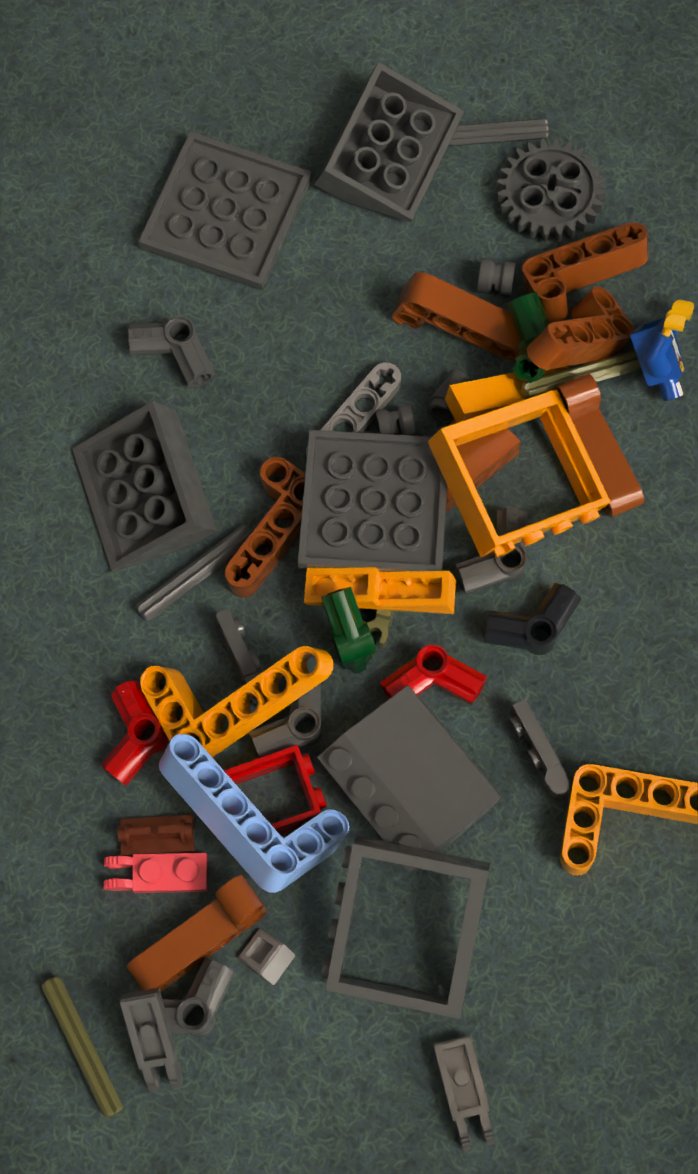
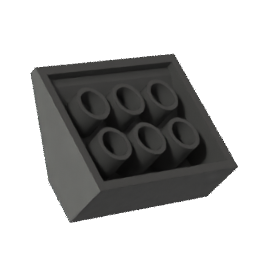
M378 62L367 77L314 185L342 201L411 222L464 111Z
M151 401L72 448L111 571L116 572L182 550L217 532L176 409Z
M409 685L343 733L317 757L385 842L441 853L503 798ZM405 866L409 872L422 870L419 868Z

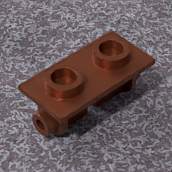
M194 815L120 819L118 841L121 842V856L195 852Z

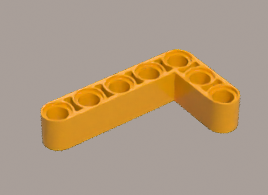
M301 646L205 713L179 670L163 666L148 667L142 673L140 686L169 741L179 734H187L194 738L198 736L200 744L213 758L326 680L333 671L334 662L332 656L323 649ZM314 655L316 659L315 669L311 673H309L307 669L308 659ZM164 675L166 679V685L164 689L161 691L159 682L161 677ZM282 676H285L287 686L281 693L278 689V682ZM255 696L258 704L256 710L252 713L249 704L252 697ZM181 705L183 709L182 718L178 721L176 717V711L178 707ZM225 716H227L229 726L227 730L223 732L221 728L222 719Z
M594 764L581 766L576 771L571 784L560 852L562 868L571 875H582L591 868L596 856L603 807L698 824V811L694 810L690 804V798L698 797V783ZM584 777H591L597 781L598 789L593 792H587L581 788L579 780ZM625 783L630 785L634 789L635 796L632 798L621 797L616 791V786ZM657 790L666 791L671 797V803L668 805L658 804L653 798V792ZM579 812L587 813L591 816L593 825L588 828L579 827L575 823L573 816ZM573 848L582 849L587 855V861L583 864L573 863L568 857V851Z

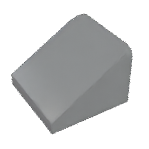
M259 928L237 959L274 985L294 959L295 954L283 943Z

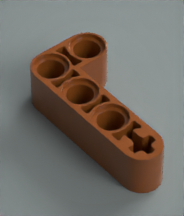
M626 223L530 257L522 265L525 295L537 292L549 323L564 320L568 313L566 293L641 267L648 261V234L646 227L640 223Z
M423 272L414 273L403 286L392 314V319L397 324L407 323L410 324L409 328L417 329L424 322H427L501 358L516 361L515 358L519 353L518 341L521 338L510 312Z
M595 286L572 309L571 315L573 319L550 323L528 345L527 354L536 366L547 370L594 362L614 356L631 340L630 335L635 329L610 292L602 287Z
M586 373L556 386L555 389L558 390L611 503L604 507L608 516L612 518L643 505L644 495L599 409L601 395L593 376L590 373Z
M281 457L267 459L262 464L260 470L264 491L277 501L233 556L225 569L228 587L238 597L246 598L252 596L300 535L303 501L298 500L297 496L304 492L306 473ZM275 473L285 475V478L280 482L269 480V477ZM283 518L293 521L292 525L288 528H279L276 526V523ZM262 545L272 548V551L265 556L255 553V550ZM246 573H248V577H249L248 580H245V579L241 578V579L237 582V580H236V576H237V575L243 577V576L246 575Z
M239 875L224 884L215 893L216 900L143 951L126 966L141 990L159 987L160 992L203 962L205 958L214 954L265 916L267 913L265 905L243 875Z

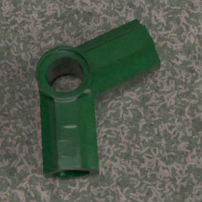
M537 292L518 297L507 304L521 338L518 341L519 353L515 358L516 364L513 371L518 379L527 380L529 383L541 379L546 370L536 366L527 354L528 345L549 325Z
M351 587L338 589L321 596L323 608L333 630V634H331L343 669L352 670L355 674L366 670L368 661L372 659V654L376 653L377 650L367 623L362 620Z

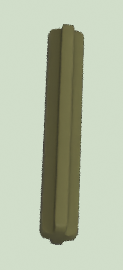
M632 350L542 376L541 379L533 383L525 381L522 383L520 393L523 395L524 400L555 390L556 386L586 373H590L595 381L599 382L639 370L641 365L636 351Z
M58 976L48 979L42 984L45 996L103 1116L111 1117L119 1113L123 1109V1105L62 979Z

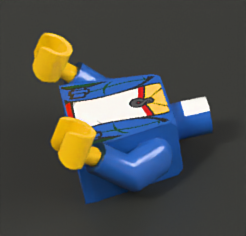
M685 300L675 301L672 309L666 313V317L639 325L630 335L647 385L653 386L658 384L663 401L672 400L683 395L678 378L683 375L686 369L676 335L678 331L683 332L685 321H690L694 309L693 302Z

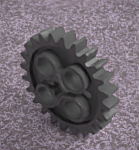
M541 139L540 148L536 149L529 142L527 153L518 148L516 149V159L507 158V168L500 169L501 179L497 181V190L499 191L497 202L502 203L501 214H509V225L519 222L518 233H522L528 228L530 230V239L532 240L538 233H542L544 242H547L550 234H554L556 240L561 242L562 233L566 232L573 239L575 228L585 232L587 222L595 223L596 213H601L603 206L601 201L605 199L606 190H603L605 178L600 177L601 166L592 167L593 156L583 159V147L573 152L571 151L572 142L570 141L562 148L559 146L558 139L554 140L552 146H548L546 141ZM531 172H539V173H541L542 175H541V176H533V175H531L530 173H531ZM571 175L574 176L575 179L569 180L564 178L563 176ZM535 201L539 203V205L531 206L528 205L526 202ZM567 204L573 208L563 209L560 205Z

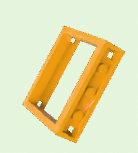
M557 389L441 428L427 441L480 557L493 552L496 557L503 556L516 549L514 544L523 541L525 546H529L545 538L543 533L551 530L554 535H558L572 528V522L580 520L582 525L599 518L598 511L611 503ZM539 417L579 500L580 506L498 536L456 446Z

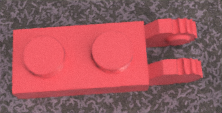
M207 853L133 854V857L109 856L104 858V867L110 869L133 868V880L119 878L104 880V890L133 891L134 893L208 892Z

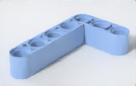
M179 734L174 736L160 759L159 770L257 885L267 892L276 893L283 890L331 856L349 832L347 818L339 811L328 809L285 838H282L204 747L190 735Z

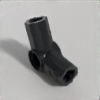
M554 583L533 617L489 610L484 643L525 649L535 655L549 653L553 649L557 637L580 603L581 597L568 586ZM536 629H541L548 633L549 638L545 641H537L530 633Z

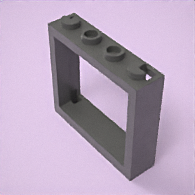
M356 836L352 846H345L342 868H347L348 871L346 882H339L335 897V904L341 905L339 919L332 918L329 929L328 941L334 942L332 956L325 955L321 977L328 978L325 991L460 1019L490 863ZM363 857L471 879L448 998L341 975Z

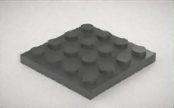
M190 131L138 241L139 247L263 290L313 179L312 172Z
M309 430L298 568L376 567L379 572L442 571L448 485L427 442L431 437Z

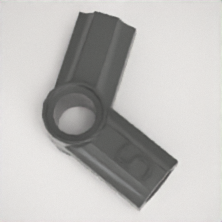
M177 316L165 323L129 325L128 334L131 356L173 354L189 388H198L208 384L216 376L196 335L194 324L190 319ZM180 334L188 335L185 340H174Z
M511 507L497 510V535L501 536L527 526L528 512L520 508ZM523 541L514 544L516 549L503 556L496 557L493 552L483 557L478 556L455 564L457 577L465 595L502 582L511 583L521 579L525 573L527 562L526 546ZM511 557L515 558L519 565L515 568H508L501 561Z
M321 683L290 704V716L249 732L259 758L298 745V747L311 746L319 741L323 731L321 724ZM303 720H310L315 724L313 731L306 734L298 732L296 726Z
M205 958L185 1000L163 999L172 1034H189L194 1037H203L211 1032L215 1025L216 1013L235 975L234 970L214 960ZM194 1009H203L205 1016L201 1024L193 1027L189 1026L187 1023L189 1013Z

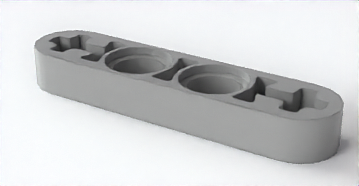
M386 362L375 366L321 430L333 431L337 424L343 422L353 427L352 432L363 433L376 418L375 411L383 410L401 387V373L398 367ZM391 374L392 384L386 382L379 389L380 396H382L380 398L375 392L380 385L379 376L387 377ZM360 398H369L375 405L372 410L361 412L356 409L355 403Z

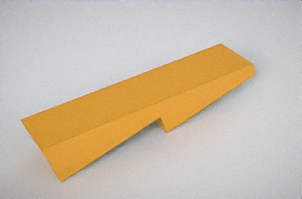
M568 366L548 370L546 369L542 376L567 370L569 368ZM515 372L449 385L445 401L455 421L459 423L523 401L524 398L520 393L522 383L527 380L518 379Z
M376 567L307 568L304 603L306 605L323 606L321 596L350 586L358 608L454 614L456 579L450 571L379 572Z

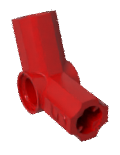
M434 644L423 647L414 659L382 681L380 687L386 697L390 699L408 685L412 687L418 696L432 685H436L472 705L482 691L487 676L447 655L441 646ZM428 659H436L441 662L442 667L437 671H428L423 667V663Z
M137 679L122 683L110 694L128 732L100 765L125 786L129 784L154 753L164 749L168 743V737L142 692L140 682ZM149 727H155L153 736L148 740H142L143 732Z

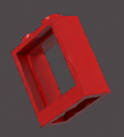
M298 745L224 770L237 785L295 765L310 811L271 824L280 835L297 830L320 814L321 809L327 808L321 788L313 789L309 776L315 774L309 754L301 755Z

